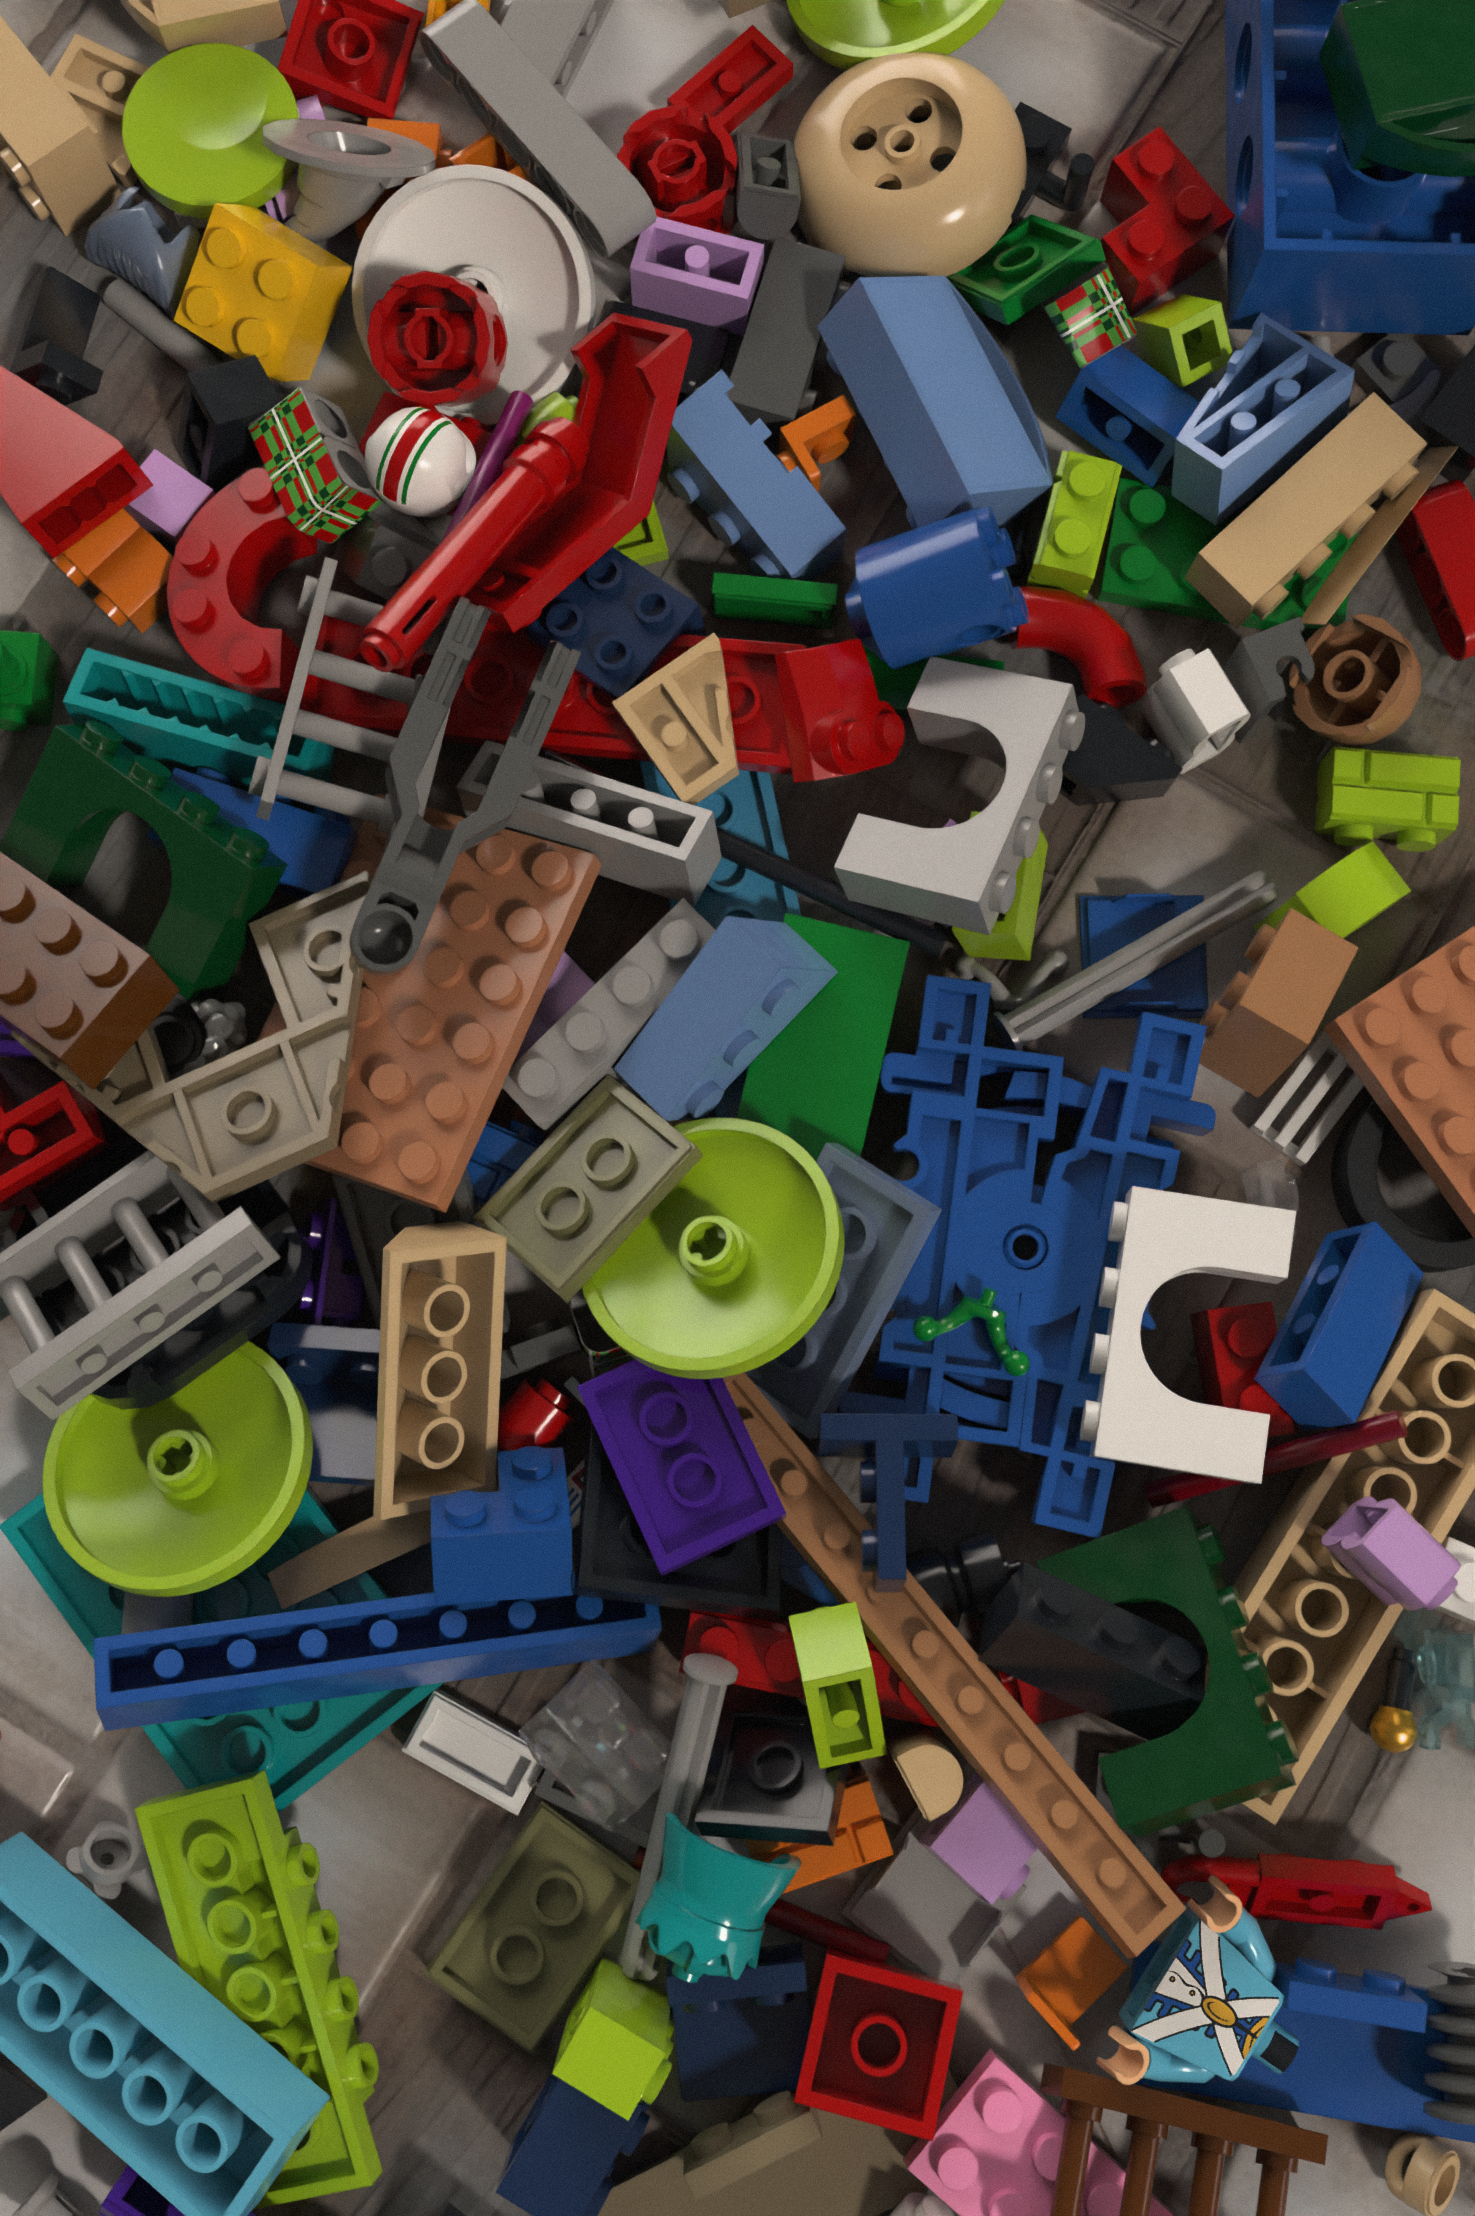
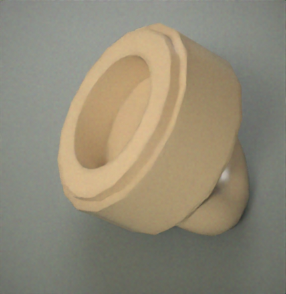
M1407 2132L1396 2139L1389 2150L1384 2170L1386 2183L1390 2192L1409 2207L1425 2216H1438L1449 2204L1458 2183L1460 2173L1458 2154L1453 2149L1424 2134ZM1416 2150L1407 2167L1403 2181L1402 2171L1405 2160L1411 2152Z

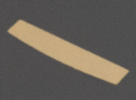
M1458 446L1430 447L1414 465L1419 471L1418 474L1395 498L1390 500L1387 497L1358 534L1301 617L1303 624L1325 625L1457 450Z
M496 1468V1486H495V1491H499V1489H498V1468ZM431 1510L385 1520H379L373 1516L319 1543L270 1571L267 1575L281 1608L285 1609L431 1542Z

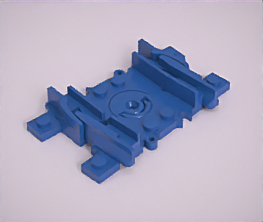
M927 975L924 983L916 1054L910 1055L896 1052L887 1054L882 1062L877 1087L889 1095L908 1097L907 1113L903 1131H906V1134L895 1142L892 1150L895 1153L904 1152L911 1155L917 1164V1172L910 1180L897 1181L936 1205L942 1211L889 1312L895 1310L894 1318L881 1327L880 1340L876 1343L873 1378L905 1383L901 1399L847 1391L839 1405V1410L841 1413L957 1414L958 1419L961 1420L958 1421V1440L1016 1447L1018 1451L1043 1456L1044 1461L1031 1522L1100 1538L1116 1463L1113 1460L1090 1457L1091 1442L1080 1440V1429L1085 1401L1097 1402L1101 1375L1089 1373L1095 1333L1107 1334L1110 1308L1099 1307V1295L1104 1267L1116 1268L1119 1242L1108 1241L1112 1206L1114 1201L1125 1203L1126 1194L1132 1186L1164 1190L1175 1181L1181 1151L1174 1149L1173 1142L1147 1136L1149 1125L1196 1136H1204L1214 1130L1216 1113L1213 1107L1205 1103L1189 1100L1192 1098L1207 1026L1143 1011L1138 1016L1127 1072L1101 1067L1097 1071L1091 1086H1088L1071 1078L1062 1077L1064 1057L984 1046L991 983ZM1008 1079L1002 1092L1003 1097L1000 1104H1029L1034 1107L976 1108L979 1082ZM1057 1114L1079 1119L1071 1145L1065 1152L1058 1153L1052 1157L1043 1186L1034 1185L1037 1149L1043 1150L1055 1140ZM1021 1235L1031 1237L1036 1243V1254L1030 1260H1022L1014 1254L1013 1242ZM985 1287L992 1288L997 1291L993 1305L1007 1312L1005 1317V1333L1010 1349L1012 1351L1024 1352L1029 1357L1030 1368L1021 1376H1012L1007 1373L1003 1362L991 1343L983 1318L975 1316L959 1327L936 1336L928 1342L920 1341L915 1337L912 1330L913 1323L921 1316H931L938 1321L954 1310L964 1296L980 1300ZM1149 1301L1141 1322V1328L1146 1331L1156 1328V1323L1147 1311ZM946 1376L966 1387L984 1393L1010 1397L1009 1402L970 1392L945 1380L943 1377ZM967 1423H971V1424H975V1425H979V1426H983V1427H988V1428L1006 1429V1432L996 1431V1430H989V1429H984V1428H979V1427H975V1426L969 1425V1424H967ZM865 1457L864 1462H871V1457ZM904 1457L905 1500L928 1503L934 1458Z

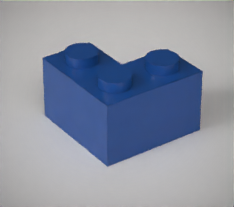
M527 1446L518 1450L497 1451L499 1491L478 1493L465 1490L449 1495L430 1496L434 1605L573 1595L572 1526L563 1447L542 1448Z

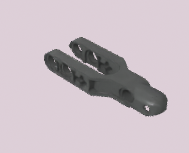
M463 596L460 597L389 756L388 766L384 773L396 828L354 921L349 940L351 955L358 966L374 975H394L407 968L418 950L458 855L506 828L581 655L580 651L574 648L572 650L566 648L559 641H550L477 812L458 822L455 829L434 827L428 824L418 813L420 804L416 783L491 614L486 607L470 603L471 600Z

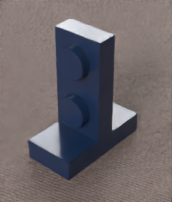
M820 1413L817 1430L818 1457H871V1462H860L859 1466L860 1503H872L873 1529L861 1530V1572H873L874 1592H901L907 1580L904 1457L952 1458L958 1443L957 1414Z

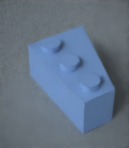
M1261 312L1253 323L1252 335L1241 351L1236 349L1228 360L1227 372L1217 387H1210L1175 439L1171 495L1214 525L1220 524L1284 475L1347 417L1355 370Z
M721 369L675 409L667 442L668 481L682 500L688 504L695 500L709 515L708 522L710 527L724 544L730 547L736 544L750 558L749 566L755 576L812 582L843 555L847 529L799 467H795L790 472L764 444V441L772 435L771 431L760 418L750 426L729 399L728 391L734 387V384Z
M726 916L614 1067V1070L665 1121L702 1118L717 1106L723 1097L724 1090L839 971L785 922Z

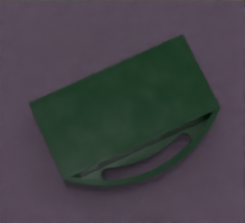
M1359 0L1340 4L1319 53V59L1353 171L1384 164L1396 169L1424 175L1445 177L1475 176V0Z

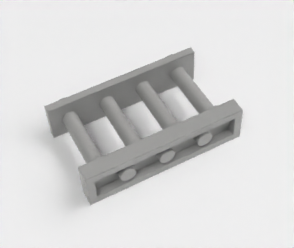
M325 557L320 578L317 579L308 575L305 578L296 613L309 617L272 758L269 759L258 755L248 794L261 797L256 817L268 821L275 796L279 795L376 823L377 831L387 833L383 849L384 854L396 828L388 793H386L383 799L283 769L292 734L388 762L397 738L299 709L308 674L408 704L407 711H410L425 677L424 675L416 674L415 679L392 672H381L372 666L315 649L323 615L366 627L384 607L330 590L338 561ZM455 608L422 645V652L433 655L432 659ZM450 708L416 783L420 804L418 813L422 818Z
M148 1150L0 1253V1321L11 1314L31 1352V1355L8 1370V1373L16 1389L51 1420H54L281 1257L270 1240L241 1206L228 1216H225L218 1203L213 1204ZM181 1196L204 1233L169 1256L147 1218ZM125 1235L147 1273L112 1296L91 1258ZM68 1274L89 1314L55 1337L34 1298Z

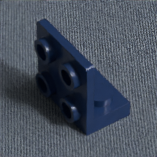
M614 547L610 548L542 609L540 616L526 628V635L529 641L545 652L551 640L563 643L564 647L571 650L574 648L580 651L581 655L574 672L614 700L637 686L680 634L706 636L698 603Z
M274 1322L271 1326L267 1343L270 1355L292 1379L301 1393L311 1422L313 1458L308 1481L374 1486L380 1345V1330L283 1322Z
M802 1942L760 1947L757 1968L748 1966L747 1962L738 1980H734L730 1976L723 1977L703 1974L699 1977L697 1983L686 1982L672 1974L674 1962L668 1960L666 1972L668 2004L672 2006L674 2024H676L674 2030L682 2100L691 2102L797 2090L810 2031Z

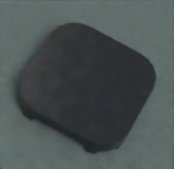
M127 1133L114 1142L113 1145L95 1155L41 1194H38L27 1185L10 1202L16 1208V1211L5 1230L3 1248H0V1253L141 1156L148 1149ZM270 1179L217 1203L225 1216H228L241 1206L270 1240L281 1258L90 1395L102 1403L122 1410L148 1408L173 1396L280 1319L302 1297L312 1275L313 1249L305 1229ZM181 1196L147 1218L169 1256L204 1233ZM125 1235L91 1258L112 1296L147 1273ZM68 1274L34 1298L55 1337L89 1314Z

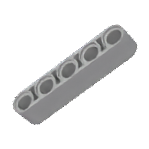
M477 0L461 1L418 33L419 41L426 57L441 78L535 185L562 208L580 236L600 257L604 259L610 257L656 222L655 208L637 179Z

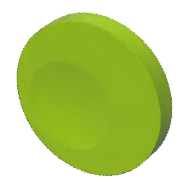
M203 43L176 50L158 60L144 72L127 99L122 119V137L129 161L149 194L158 202L177 213L209 220L215 203L252 205L259 208L283 189L293 175L298 163L276 155L265 147L262 143V127L278 120L301 119L289 84L279 70L268 60L240 46L224 43Z

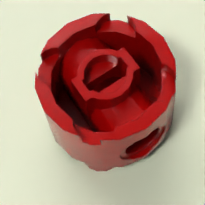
M675 105L651 110L633 122L623 136L624 144L619 153H617V158L644 188L655 208L656 216L729 235L735 225L738 157L732 137L716 118L703 112L702 119L696 115H688V107ZM640 234L635 237V240H636L637 242H638V239H639Z
M422 271L400 277L390 285L392 288L386 292L383 299L377 300L370 313L367 341L374 367L381 378L386 379L389 385L397 390L395 391L409 401L453 407L474 402L482 395L488 394L496 388L500 380V374L505 367L508 338L503 316L491 295L480 290L469 281L450 275Z

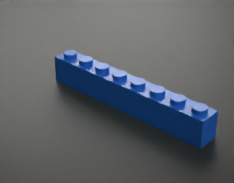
M573 1573V1592H574L575 1573ZM434 1592L93 1638L96 1710L105 1731L650 1653L654 1651L662 1625L657 1605L577 1595L434 1605Z

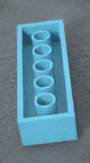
M21 1831L0 1844V2051L185 2216H247L264 2197L331 2097Z

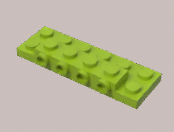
M265 1769L148 1799L134 1808L180 1968L331 2097L254 2209L372 2186L383 2170L363 2103L374 2092L373 2085L377 2081L379 2072L378 2058L374 2047L370 2043H360L353 2019L359 2008L357 1986L350 1976L340 1975L334 1955V1950L339 1943L338 1922L330 1909L321 1910L314 1887L320 1874V1862L316 1849L308 1842H301L297 1826L282 1829Z

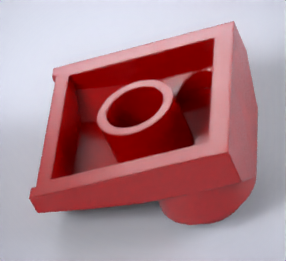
M298 0L277 69L289 84L296 101L317 95L322 108L332 105L369 118L393 120L424 13L395 0Z
M860 638L775 653L794 783L855 774L890 764L895 760L899 749L904 743V724L889 703L879 701L872 671Z

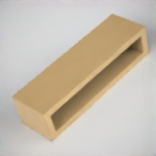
M1373 392L1197 554L1185 579L1236 629L1253 614L1263 620L1289 594V591L1283 586L1297 573L1304 580L1309 578L1332 554L1333 551L1327 547L1332 540L1340 533L1347 540L1352 538L1375 514L1376 511L1370 506L1383 493L1392 500L1415 478L1419 471L1412 464L1427 445V442Z

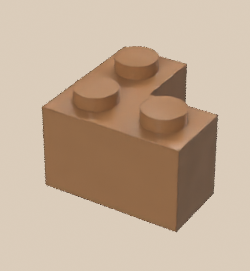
M1292 908L1289 909L1275 928L1264 923L1244 954L1245 958L1253 962L1247 974L1241 971L1235 974L1220 1000L1217 1001L1215 999L1199 1022L1200 1025L1207 1026L1199 1064L1259 1098L1309 1046L1359 947Z

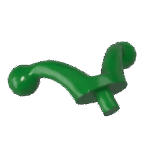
M985 1287L980 1300L964 1296L954 1310L938 1321L931 1316H921L913 1323L912 1330L915 1337L920 1341L928 1342L936 1336L959 1327L975 1316L983 1318L991 1343L1003 1362L1007 1373L1012 1376H1021L1030 1368L1029 1357L1024 1352L1012 1351L1010 1349L1005 1333V1317L1007 1312L993 1305L997 1291L992 1288Z

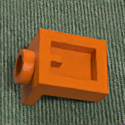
M845 395L839 396L780 428L778 455L775 457L790 472L798 466L818 493L821 473L815 461H818L819 464H825L836 459L847 450L852 442L856 413Z

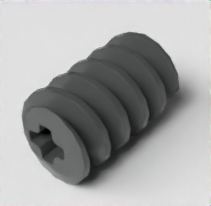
M1451 1961L1429 1963L1428 1968L1447 1976V1984L1427 1987L1426 1996L1447 2005V2013L1427 2015L1426 2025L1446 2034V2041L1426 2044L1425 2054L1445 2063V2070L1425 2073L1424 2083L1444 2092V2099L1424 2102L1423 2112L1447 2122L1475 2125V1964Z

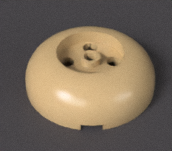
M926 51L888 54L865 60L853 66L834 79L818 95L804 115L794 139L801 203L796 221L810 246L846 256L844 274L847 276L850 275L851 271L867 277H947L955 274L982 257L1002 237L1012 222L1011 215L1020 198L1021 191L1025 189L1027 177L1025 140L1021 124L1013 106L1004 92L984 72L960 58L945 53ZM919 117H929L921 123H914L913 120ZM950 154L953 160L943 171H937L931 166L932 161L938 155ZM882 183H885L887 189H882L878 187Z

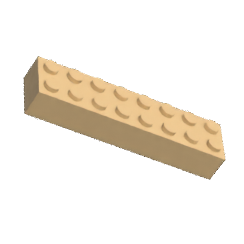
M1435 1288L1415 1292L1412 1299V1307L1403 1318L1389 1348V1357L1381 1366L1366 1398L1365 1409L1356 1420L1358 1422L1399 1410L1405 1420L1408 1436L1305 1465L1234 1583L1249 1617L1250 1625L1240 1628L1249 1653L1255 1651L1260 1653L1272 1680L1274 1692L1264 1696L1273 1721L1284 1720L1291 1733L1299 1757L1298 1762L1289 1764L1296 1785L1242 1803L1274 1825H1276L1403 1610L1399 1603L1394 1605L1383 1604L1322 1545V1536L1354 1502L1365 1497H1373L1377 1502L1392 1498L1442 1544L1475 1488V1314ZM1341 1426L1328 1427L1327 1430L1334 1429V1428L1341 1427ZM1201 1637L1198 1645L1206 1648L1205 1642ZM1208 1652L1206 1655L1205 1693L1210 1674Z

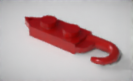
M1258 1853L1257 1859L1222 1855L1211 1858L1204 1854H1197L1174 1860L1163 1869L1160 1875L1184 1906L1192 1897L1181 1894L1177 1888L1180 1885L1194 1881L1210 1883L1208 1879L1214 1875L1224 1884H1227V1887L1239 1897L1242 1906L1254 1918L1382 1930L1387 1920L1432 1910L1429 1893L1397 1877L1394 1866L1369 1864L1355 1859L1337 1861L1298 1857L1290 1853Z

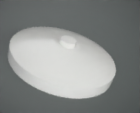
M470 164L435 169L424 176H419L397 190L382 205L362 238L352 278V304L355 324L363 349L372 366L374 367L367 335L370 313L377 300L383 299L386 292L392 288L390 285L400 277L417 272L430 271L469 281L480 290L491 295L503 316L508 338L505 367L500 374V380L496 388L471 403L453 407L435 406L438 412L461 420L462 417H471L487 426H496L513 391H522L528 394L534 402L533 407L554 391L560 393L579 368L570 349L593 330L596 312L595 280L589 255L579 232L562 208L538 187L515 174L498 168ZM382 379V380L384 381V383H385L397 396L402 397L401 395H399L398 393L395 392V391H397V390H395L394 388H392V387L389 385V383L387 382L386 379Z

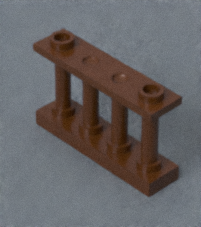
M1044 2063L1039 2092L1062 2097L1060 2112L1066 2114L1050 2216L1080 2215L1094 2121L1101 2123L1103 2108L1127 2114L1125 2129L1132 2131L1119 2216H1149L1160 2138L1167 2140L1169 2125L1192 2131L1190 2146L1197 2148L1188 2216H1217L1225 2155L1232 2157L1234 2142L1257 2148L1255 2163L1262 2164L1256 2216H1285L1290 2172L1298 2173L1299 2159L1325 2165L1328 2135L1134 2084L1124 2085L1118 2080L1088 2072Z

